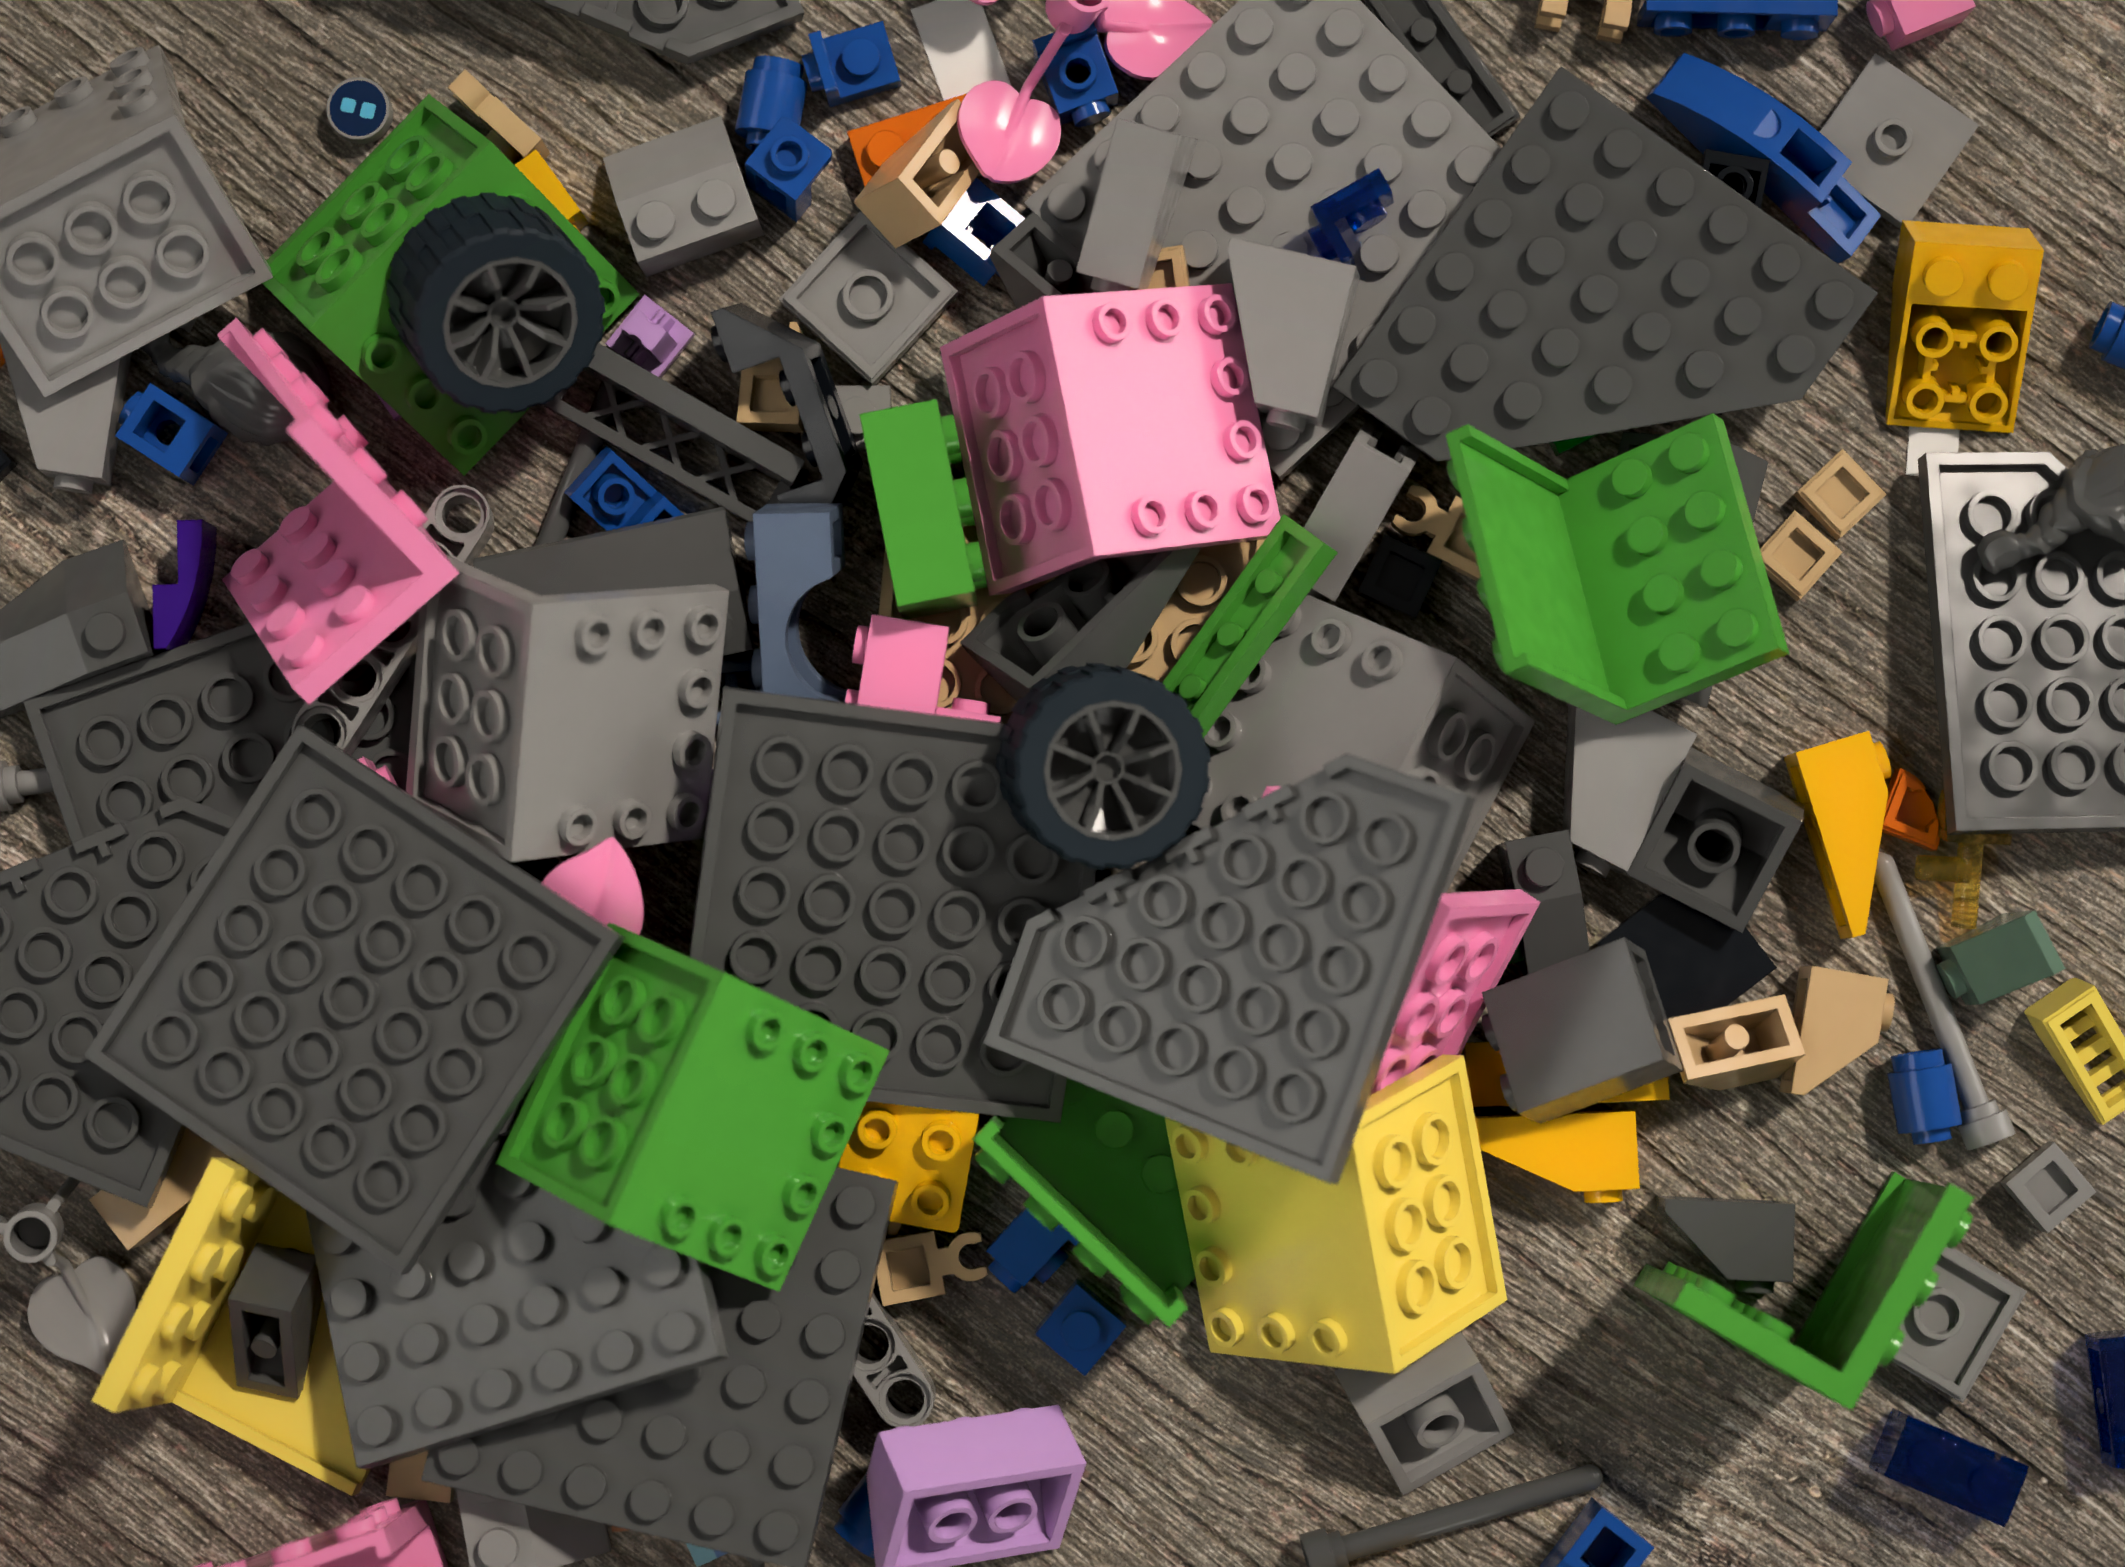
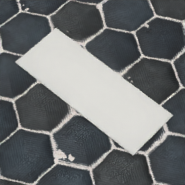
M936 0L911 9L943 101L967 94L973 87L986 81L996 80L1011 85L982 5H978L970 0Z

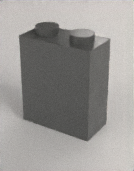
M1625 937L1482 992L1488 1012L1482 1015L1483 1029L1492 1048L1495 1051H1500L1506 1073L1500 1075L1503 1095L1513 1111H1518V1114L1539 1124L1684 1071L1646 952Z

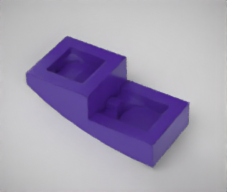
M203 519L177 520L178 584L152 585L153 648L161 652H166L189 643L201 619L209 596L216 557L217 527Z

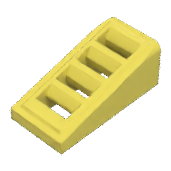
M2072 978L2029 1006L2024 1013L2038 1037L2097 1123L2104 1125L2125 1110V1079L2103 1094H2100L2097 1086L2120 1070L2125 1074V1037L2095 985L2078 978ZM2093 1027L2096 1034L2073 1048L2070 1042ZM2106 1050L2110 1052V1057L2087 1072L2084 1067L2085 1064Z

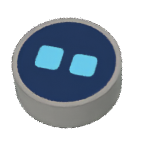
M362 77L349 78L339 83L329 95L326 107L328 120L335 131L346 141L354 144L373 143L382 138L389 130L393 120V106L388 95L376 82Z

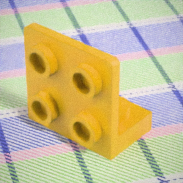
M867 1101L840 1158L838 1168L898 1182L890 1217L891 1222L955 1233L960 1225L975 1142L973 1138L976 1136L981 1114Z

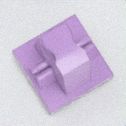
M644 295L605 344L615 353L661 378L694 338L695 334Z

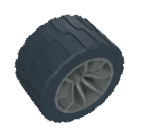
M480 193L478 196L472 197L464 195L452 199L450 203L440 208L435 207L425 214V218L417 226H412L404 236V242L399 251H395L390 264L392 270L390 279L387 280L386 295L390 302V307L388 308L393 325L399 332L398 336L431 383L442 394H448L455 403L466 408L473 407L480 409L483 413L492 414L510 411L511 414L526 411V408L538 404L541 406L553 400L554 396L564 389L568 390L578 380L577 377L583 369L588 368L595 356V348L597 343L601 341L604 330L602 325L603 313H605L604 297L600 293V281L596 272L586 261V257L547 213L537 206L532 207L528 205L524 199L512 195L508 197L498 196L496 193Z
M1087 663L1086 666H1069L1057 670L1058 673L1047 679L1043 677L1032 685L1033 689L1023 698H1019L1011 709L1013 712L1007 724L1003 725L999 737L1001 745L996 762V769L999 770L1001 780L999 787L1003 799L1008 802L1012 810L1010 813L1017 823L1028 830L1032 838L1060 857L1072 863L1077 861L1088 868L1104 870V868H1117L1118 870L1133 868L1135 864L1155 860L1162 856V852L1170 846H1176L1186 836L1185 832L1192 822H1196L1203 809L1201 804L1205 793H1208L1210 777H1208V762H1211L1209 746L1205 745L1202 735L1204 730L1198 718L1194 717L1187 708L1188 704L1177 693L1164 687L1165 684L1152 677L1120 666L1111 667L1103 663Z

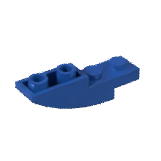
M1683 53L1677 57L1646 97L1702 154H1704V150L1710 149L1770 160L1764 193L1837 264L1853 255L1881 217V214L1843 177L1852 161L1803 118L1744 79L1712 63Z

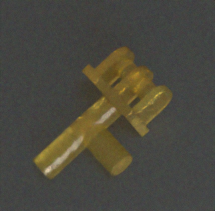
M1943 789L1940 793L1938 805V836L1946 842H1958L1957 857L1917 855L1915 878L1922 881L1954 882L1951 926L1961 929H1976L1984 844L2011 845L2012 836L2010 834L1947 835Z

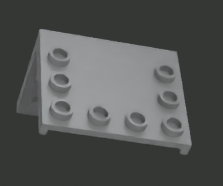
M159 44L147 51H144L142 47L130 49L110 63L111 70L90 81L85 76L75 78L54 92V100L35 110H32L30 106L20 107L0 119V331L44 398L273 278L270 266L186 129L172 65Z
M446 555L459 574L419 610L406 792L481 841L509 862L580 854L609 837H614L623 848L704 839L729 590L716 584L539 596Z
M1307 594L1205 735L1204 742L1206 746H1209L1211 762H1208L1210 783L1208 793H1205L1201 804L1203 809L1196 822L1193 821L1191 826L1200 830L1206 826L1214 827L1243 812L1242 808L1260 799L1267 786L1283 787L1287 784L1295 785L1324 769L1323 765L1348 753L1476 798L1443 893H1446L1535 720L1459 658Z

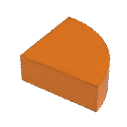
M1902 768L1895 769L1888 786L1889 793L1882 832L1930 852L1937 851L1941 836L1940 819L1937 817L1934 803L1926 791V787L1922 781Z

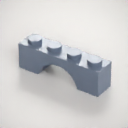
M842 503L766 504L753 513V521L747 522L744 535L746 557L748 560H755L757 585L750 587L748 595L749 618L752 624H759L760 648L754 649L752 656L753 683L755 687H762L764 692L845 702L847 690L826 680L814 669L804 653L799 636L800 612L810 590L815 585L834 577L846 566Z

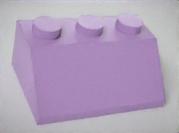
M1052 1405L1032 1409L1019 1408L1006 1413L972 1418L960 1417L952 1421L913 1427L899 1426L892 1430L879 1431L866 1475L875 1567H951L1060 1548L1086 1466V1461L1060 1406Z

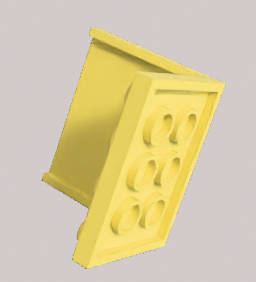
M1443 1054L1370 1095L1338 1184L1327 1183L1164 1117L1211 1353L1396 1374L1507 1301L1464 1055Z
M212 1158L92 1398V1402L113 1413L174 1403L350 1496L359 1494L370 1469L356 1467L323 1295L304 1386L299 1398L296 1399L240 1387L236 1384L228 1297L256 1243L281 1248H293L309 1254H314L305 1208L234 1159Z

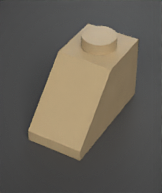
M959 99L947 105L880 166L853 202L895 249L940 226L980 173L964 148L957 127V115L961 104Z
M1800 966L1792 1016L1806 1055L1782 1074L1779 1092L1806 1095L1879 1042L1880 1031L1887 1032L1889 1030L1894 1014V995L1887 993L1889 979L1818 966Z
M1785 994L1667 1019L1684 1070L1680 1074L1683 1083L1687 1085L1721 1091L1776 1079L1806 1055Z

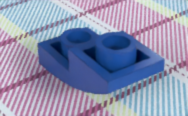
M607 446L601 450L564 492L606 531L684 515Z

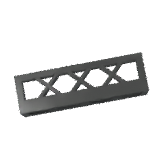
M597 343L594 351L595 356L588 368H584L583 371L604 383L610 407L583 413L562 401L568 392L566 389L555 395L553 400L543 404L545 408L719 507L725 506L726 511L746 522L753 521V513L756 511L737 500L731 476L758 470L779 483L767 504H779L777 495L791 489L805 460L600 343ZM613 388L632 398L633 401L617 405ZM646 406L660 415L666 438L639 445L626 437L620 413ZM613 415L618 432L596 419ZM669 420L689 432L673 436ZM702 438L715 446L721 470L696 477L682 469L676 445ZM669 447L673 463L652 451ZM724 452L745 464L729 468ZM724 478L728 495L711 486L708 482Z

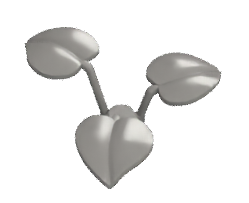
M69 1176L47 1204H28L22 1207L10 1220H6L0 1215V1235H3L6 1250L16 1260L25 1263H35L43 1260L46 1266H55L62 1273L54 1274L41 1280L31 1294L27 1315L29 1326L36 1339L56 1356L85 1366L104 1376L137 1310V1296L127 1272L112 1259L104 1256H94L82 1262L74 1270L68 1259L56 1253L55 1248L62 1240L64 1234V1222L58 1210L80 1183L79 1180Z

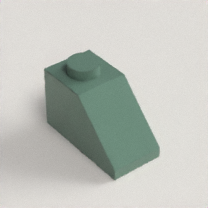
M2035 910L2003 913L1936 947L1943 961L1936 965L1943 985L1954 999L1961 996L1965 1005L1983 1004L2066 969Z

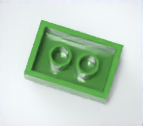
M937 399L859 414L897 607L902 619L908 620L978 606L975 590L986 588L987 582L979 541L965 543L962 527L975 525L966 478L953 480L950 464L962 462L953 414L940 416Z

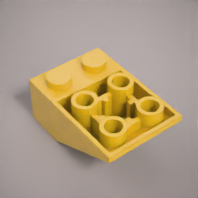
M1902 220L1892 287L1885 418L1887 425L2013 433L2044 249L2029 228Z

